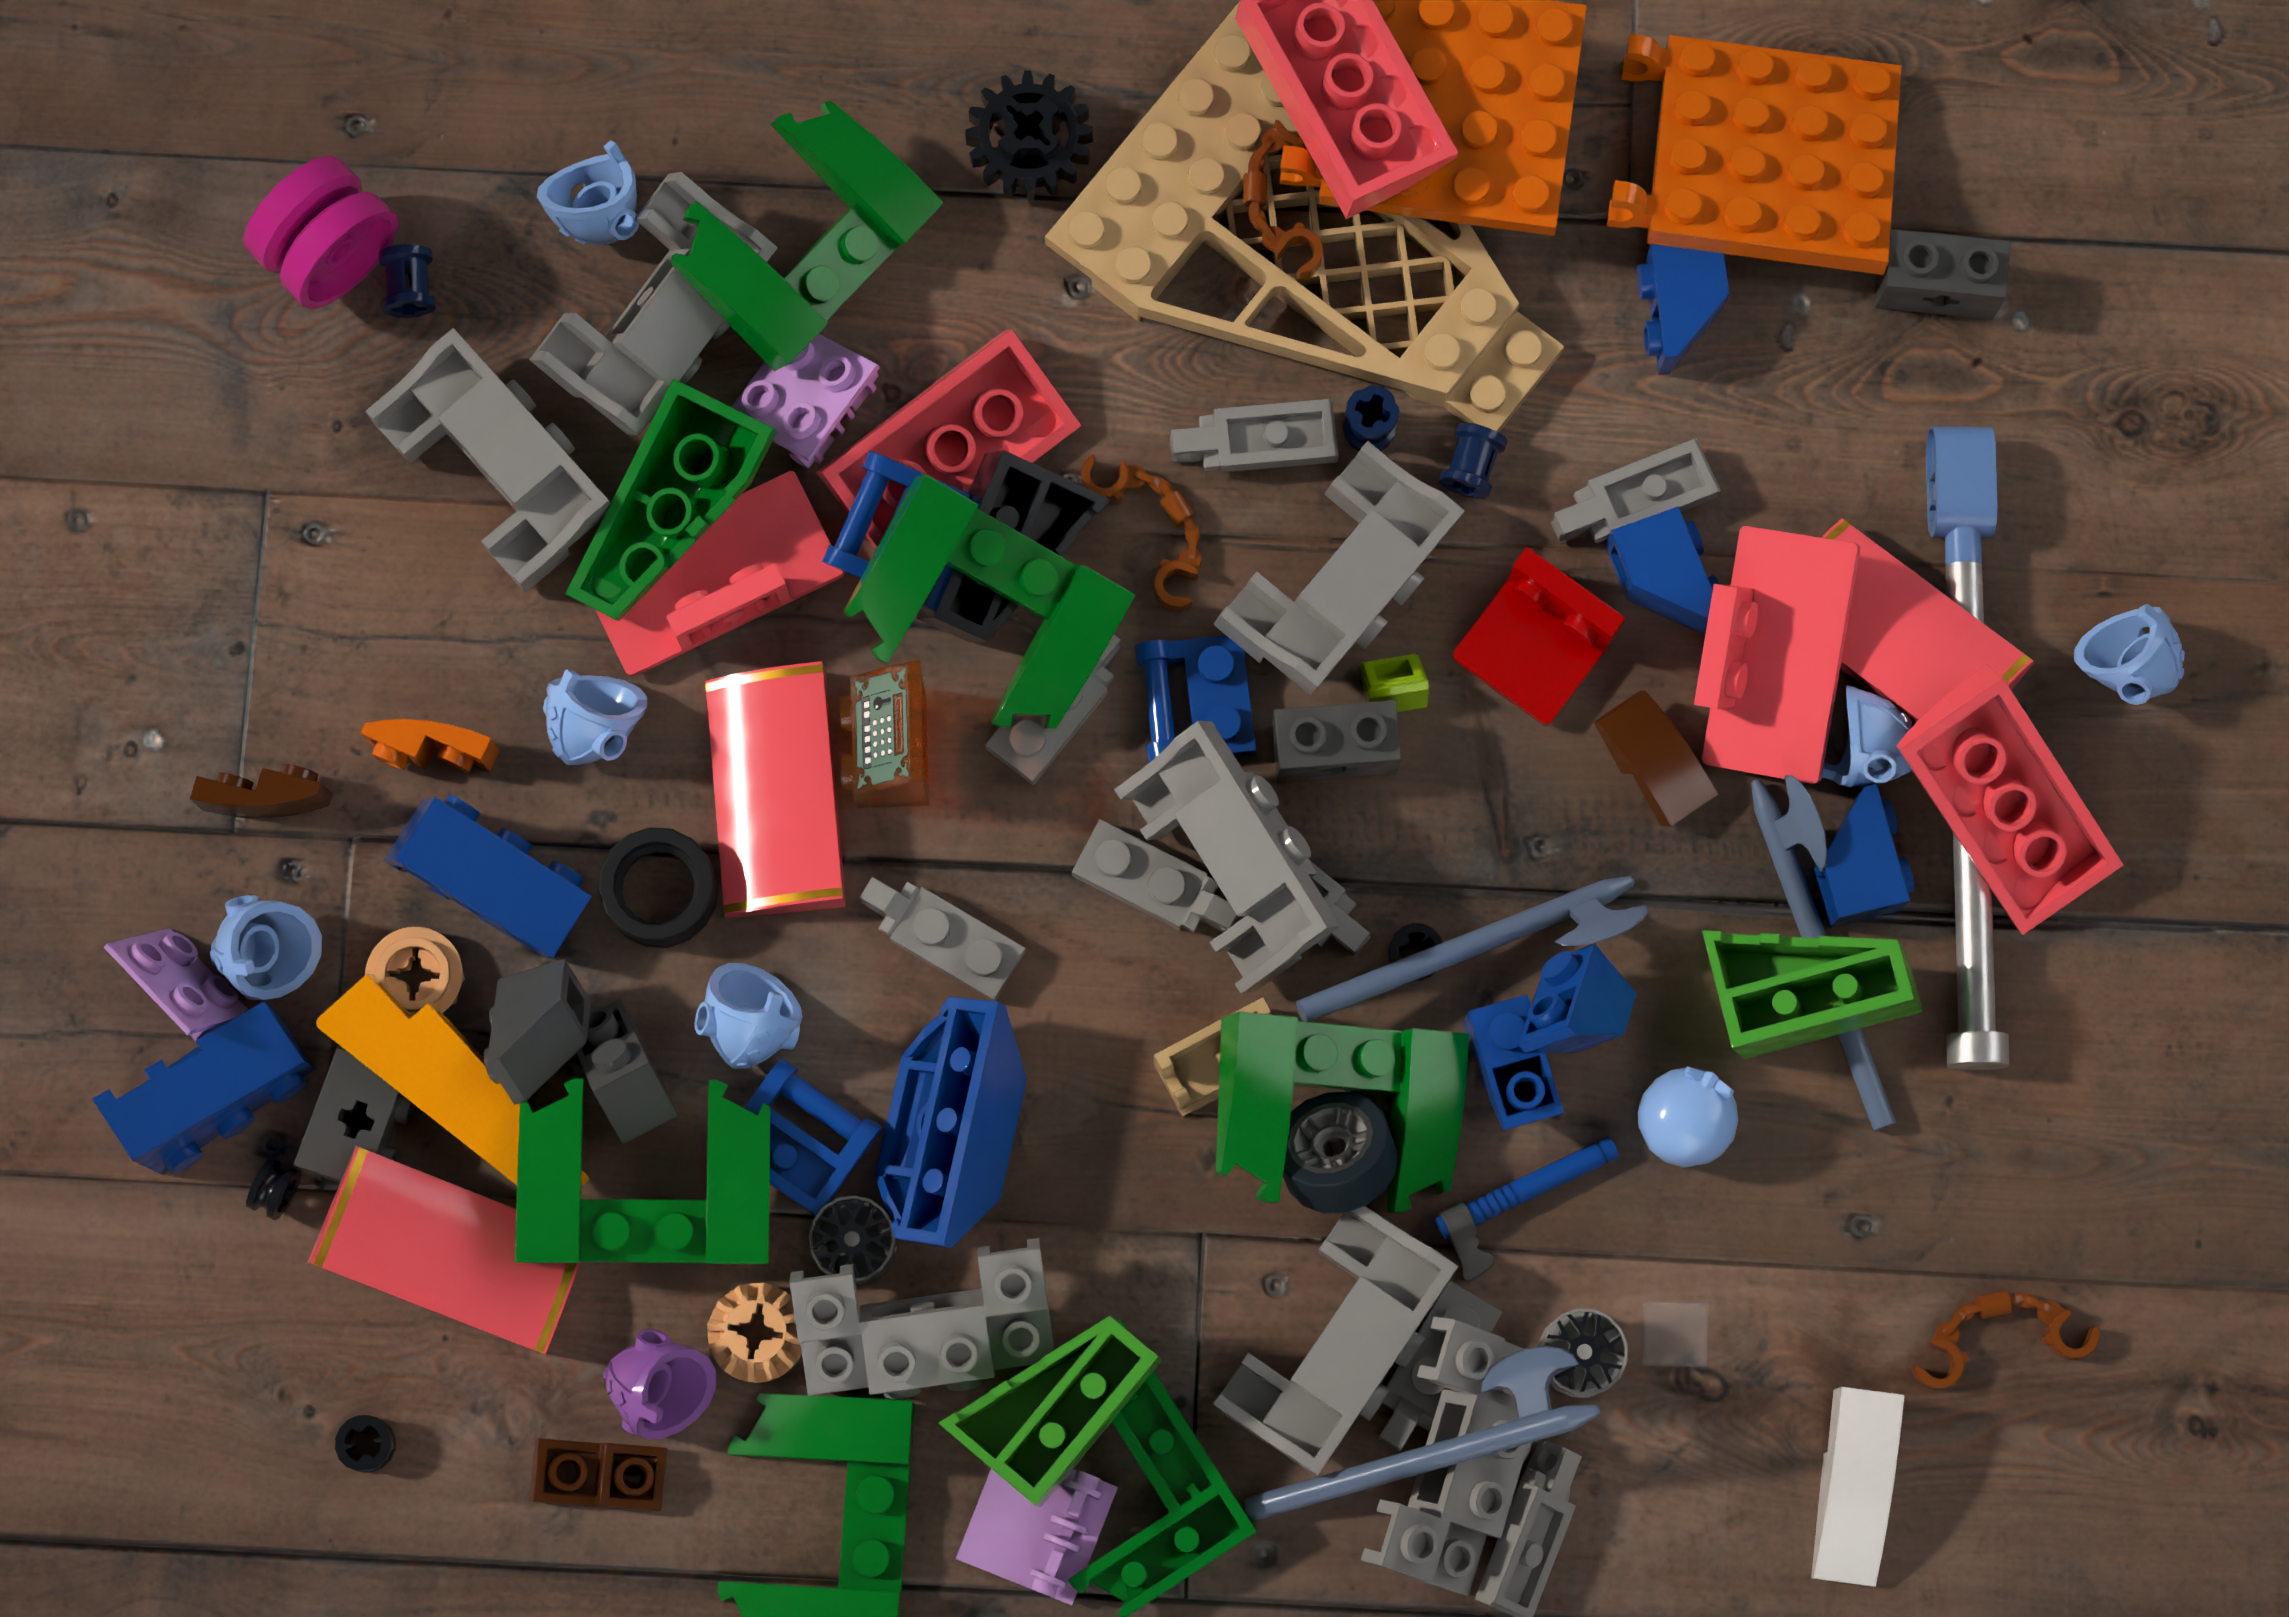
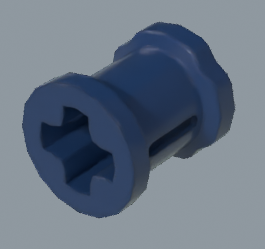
M400 244L380 250L378 253L379 263L385 267L387 297L381 302L383 313L398 318H413L434 312L436 301L433 296L429 295L427 266L433 261L431 249L417 244ZM405 274L409 276L410 288L405 286Z
M1375 385L1357 390L1351 395L1347 402L1343 424L1345 439L1351 447L1360 451L1365 443L1369 441L1382 451L1390 445L1395 436L1400 412L1398 405L1395 403L1394 395L1384 387ZM1370 411L1380 414V420L1376 421L1372 428L1362 425V419H1366Z
M1460 423L1457 425L1454 434L1458 443L1450 467L1441 473L1439 483L1446 489L1462 496L1486 499L1492 489L1488 480L1497 453L1505 451L1508 440L1499 432L1488 427L1473 423Z

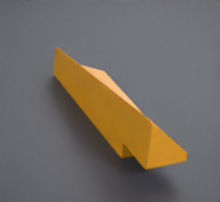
M366 974L318 1017L316 1021L318 1029L517 1185L520 1104L522 1103L514 1105L501 1083L495 1084L490 1079L485 1067L484 1057L434 1003H427L412 1017L374 974ZM582 1170V1186H583L587 1181L590 1180V1178H589L588 1175Z

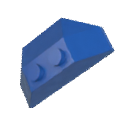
M949 996L940 1007L941 1013L924 1027L901 1057L875 1171V1178L884 1206L893 1222L891 1229L894 1238L945 1248H952L1001 1199L1027 1081L1005 1004L995 1001Z

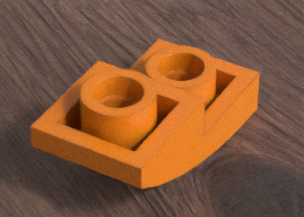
M390 719L366 722L360 732L370 746L374 747L371 753L372 757L402 771L405 770L408 763L425 770L435 749H438L439 752L436 758L453 768L469 773L472 766L475 765L490 772L500 752L490 737L469 729L428 720Z

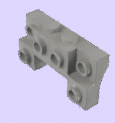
M682 172L668 173L634 219L665 245L669 252L607 335L604 337L577 313H564L529 359L573 397L586 400L627 435L641 434L657 412L672 380L675 379L684 384L688 382L699 369L702 358L698 355L711 337L717 339L730 327L722 316L670 263L671 257L675 253L689 256L698 227L683 220L686 209L695 201L699 202L766 262L778 248L756 228L721 206Z
M452 328L428 349L422 359L398 384L365 412L373 424L409 464L447 434L513 507L516 512L481 542L490 555L526 593L571 555L568 548L604 518L610 502L570 458L569 455L575 448L563 432L553 422L543 428L530 412L537 406L526 391L514 379L505 385L460 334Z
M1369 441L1360 449L1356 457L1340 476L1336 477L1324 494L1357 521L1359 525L1305 587L1297 599L1293 602L1256 571L1243 590L1221 612L1213 624L1259 663L1263 658H1266L1310 696L1355 643L1359 644L1363 649L1370 645L1388 623L1379 614L1392 599L1401 606L1406 602L1425 579L1416 570L1465 512L1464 509L1442 491L1416 479Z
M1212 721L1195 722L1176 736L1150 763L1114 789L1120 800L1132 799L1147 822V825L1140 829L1146 840L1161 839L1181 825L1236 915L1245 916L1210 942L1215 952L1227 951L1243 978L1235 983L1241 994L1256 992L1301 960L1303 952L1341 926L1311 879L1317 872L1308 859L1311 857L1308 843L1295 828L1288 827L1276 808L1279 805V800L1272 786L1260 775H1255L1253 771H1243Z
M1366 1206L1343 1213L1317 1251L1318 1254L1358 1281L1291 1380L1289 1381L1248 1352L1222 1393L1213 1403L1215 1409L1263 1442L1265 1441L1316 1477L1358 1415L1360 1414L1368 1421L1373 1417L1390 1391L1380 1382L1393 1363L1405 1369L1425 1339L1415 1330L1458 1268L1449 1259L1397 1228Z
M1039 1238L1028 1239L1027 1248L991 1253L990 1245L977 1247L982 1286L980 1289L860 1305V1309L853 1264L840 1266L839 1274L804 1278L803 1271L791 1272L790 1290L798 1343L801 1345L808 1396L869 1388L870 1395L884 1393L885 1398L904 1399L919 1394L922 1387L946 1384V1388L949 1390H968L982 1385L983 1379L994 1378V1370L1028 1366L1040 1361L1041 1358L1054 1351L1055 1348Z
M1434 1316L1430 1328L1446 1335L1436 1367L1420 1365L1417 1377L1451 1390L1442 1389L1426 1446L1518 1420L1519 1414L1516 1397L1511 1390L1498 1389L1480 1393L1482 1380L1491 1367L1506 1356L1524 1348L1506 1342L1503 1337L1461 1321ZM1531 1443L1417 1475L1408 1506L1380 1499L1376 1511L1391 1516L1381 1552L1364 1548L1361 1561L1408 1576L1437 1588L1469 1597L1486 1536L1501 1539L1521 1468L1530 1452Z

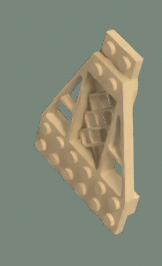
M1238 3L1046 234L1045 245L1091 278L1094 289L1137 321L1141 317L1400 389L1413 399L1444 407L1464 423L1478 424L1500 432L1560 357L1564 345L1517 311L1519 302L1471 225L1448 222L1458 238L1453 240L1424 218L1373 212L1385 222L1361 225L1360 213L1351 217L1353 226L1320 230L1316 206L1319 203L1320 190L1314 191V186H1306V192L1273 195L1270 170L1280 169L1282 154L1268 153L1261 170L1267 175V205L1261 207V209L1267 210L1269 227H1277L1275 209L1308 205L1311 231L1317 234L1322 243L1355 240L1358 266L1325 269L1322 256L1321 266L1316 274L1308 279L1297 280V273L1286 274L1283 271L1282 258L1276 260L1274 252V264L1257 252L1269 250L1263 245L1262 237L1239 239L1236 236L1234 214L1248 212L1249 207L1244 206L1243 199H1239L1243 194V175L1248 173V164L1252 154L1261 147L1263 134L1274 127L1275 120H1279L1290 134L1300 136L1235 19L1239 6ZM1225 215L1228 230L1219 224ZM1396 235L1399 261L1366 265L1363 239ZM1405 237L1432 257L1408 260ZM1203 242L1263 286L1234 322L1156 301ZM1293 244L1290 247L1303 246L1304 244ZM1442 270L1446 296L1413 300L1410 273ZM1452 272L1463 279L1455 290ZM1401 274L1405 301L1372 304L1368 278ZM1360 279L1363 306L1333 309L1329 302L1327 283ZM1319 284L1320 298L1303 285ZM1276 296L1356 357L1248 326L1268 301ZM1438 310L1418 335L1415 313ZM1407 314L1410 341L1384 344L1377 342L1374 317ZM1365 319L1367 333L1349 320Z

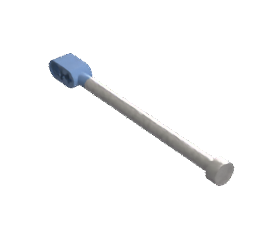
M1931 426L1926 442L1927 522L1929 535L1931 538H1945L1946 596L1984 623L1981 538H1993L1998 511L1994 430L1992 427ZM1953 833L1958 1032L1946 1035L1947 1067L1958 1070L2006 1068L2010 1066L2009 1035L2003 1032H1996L1992 890Z

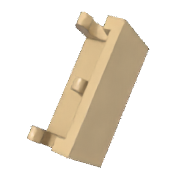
M1263 997L1234 1012L1272 1015ZM1221 1020L1154 1054V1065L1182 1117L1218 1099Z

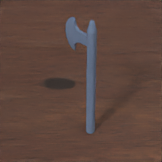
M1785 775L1789 810L1782 817L1777 802L1760 779H1755L1751 783L1754 812L1800 936L1808 938L1827 936L1794 850L1795 846L1802 844L1808 849L1820 871L1826 866V838L1816 806L1803 784L1794 776ZM1862 1029L1838 1034L1873 1131L1897 1123Z
M1630 876L1602 879L1297 1000V1010L1303 1022L1314 1021L1570 918L1579 925L1556 940L1555 943L1562 946H1581L1604 941L1632 929L1645 918L1648 909L1646 905L1624 910L1606 908L1605 904L1614 901L1633 887L1635 881Z
M1538 1346L1526 1348L1506 1356L1491 1367L1482 1380L1480 1393L1498 1389L1511 1390L1516 1397L1519 1414L1518 1420L1249 1496L1244 1501L1245 1511L1248 1518L1254 1522L1574 1431L1600 1415V1408L1597 1405H1567L1552 1410L1549 1397L1551 1380L1559 1372L1579 1365L1572 1353L1561 1347Z

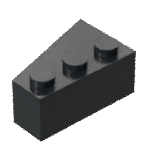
M1005 450L984 454L968 492L970 494L969 499L979 504L978 509L1060 556H1063L1074 543L1073 539L1095 514H1099L1111 500ZM946 564L919 610L916 619L967 642H988L1018 608V605Z

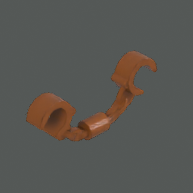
M1275 120L1274 127L1263 134L1261 147L1252 154L1248 164V173L1243 175V204L1249 207L1248 215L1250 222L1262 234L1263 245L1275 253L1276 260L1280 259L1287 248L1293 244H1304L1310 248L1313 254L1312 259L1297 270L1296 279L1304 280L1316 274L1321 266L1323 256L1322 241L1316 233L1306 229L1304 224L1300 222L1296 223L1294 228L1288 231H1284L1276 226L1269 227L1266 223L1265 214L1261 207L1267 205V175L1261 172L1266 155L1268 153L1275 154L1283 150L1284 145L1307 149L1300 136L1290 134L1279 120Z
M1092 454L1085 460L1081 469V484L1083 487L1111 499L1108 503L1114 502L1119 505L1123 502V494L1126 489H1138L1145 484L1155 493L1164 496L1160 504L1176 528L1184 526V535L1189 547L1182 550L1177 560L1170 562L1168 559H1162L1160 561V569L1154 578V594L1157 601L1167 610L1183 612L1191 609L1192 599L1170 596L1165 591L1163 585L1173 575H1182L1192 580L1198 579V569L1201 565L1202 556L1200 551L1196 549L1199 544L1200 533L1197 523L1193 520L1196 515L1180 490L1173 491L1172 486L1165 479L1156 475L1146 474V471L1141 466L1126 465L1124 460L1120 462L1117 483L1109 488L1096 486L1090 478L1096 464L1095 455Z
M2006 1289L1975 1296V1302H1969L1960 1306L1953 1313L1949 1322L1938 1325L1933 1339L1927 1341L1930 1347L1940 1350L1948 1356L1950 1361L1949 1373L1944 1378L1937 1379L1920 1366L1912 1367L1911 1371L1914 1378L1922 1386L1929 1389H1943L1955 1384L1963 1373L1964 1364L1969 1361L1968 1354L1965 1352L1961 1353L1957 1347L1960 1336L1957 1326L1970 1320L1976 1313L1980 1320L2012 1314V1305L2019 1308L2036 1309L2037 1317L2047 1326L2045 1335L2040 1339L2041 1343L2044 1346H2049L2053 1353L2066 1360L2079 1359L2091 1354L2097 1347L2100 1339L2099 1327L2090 1328L2083 1344L2078 1349L2067 1347L2060 1337L2061 1325L2071 1315V1309L2065 1310L2054 1300L2040 1301L2034 1295L2026 1292H2014L2009 1295Z

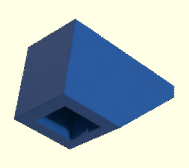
M1651 244L1644 264L1637 265L1636 279L1639 299L1649 300L1651 321H1644L1643 327L1645 352L1647 357L1656 356L1658 375L1670 374L1722 312L1729 296L1724 253Z
M1679 506L1611 530L1605 548L1626 600L1701 634H1706L1713 586L1720 583L1715 575L1707 577L1699 558V555L1704 554V547L1695 523L1692 520L1685 522Z
M1877 784L1865 786L1857 795L1827 845L1826 866L1822 871L1819 870L1817 865L1813 869L1829 928L1898 912L1910 901L1908 893L1914 891V881L1910 865L1905 856L1897 857L1891 836L1897 833V820L1893 806L1888 798L1881 800Z
M1595 943L1571 953L1569 951L1560 952L1550 958L1542 968L1541 978L1532 1005L1528 1010V1017L1518 1045L1525 1053L1575 1054L1623 1036L1637 993Z
M1528 994L1470 1010L1463 1021L1465 1031L1469 1033V1044L1480 1080L1503 1131L1564 1113L1546 1053H1525L1518 1045L1528 1017L1527 1013L1531 1006Z

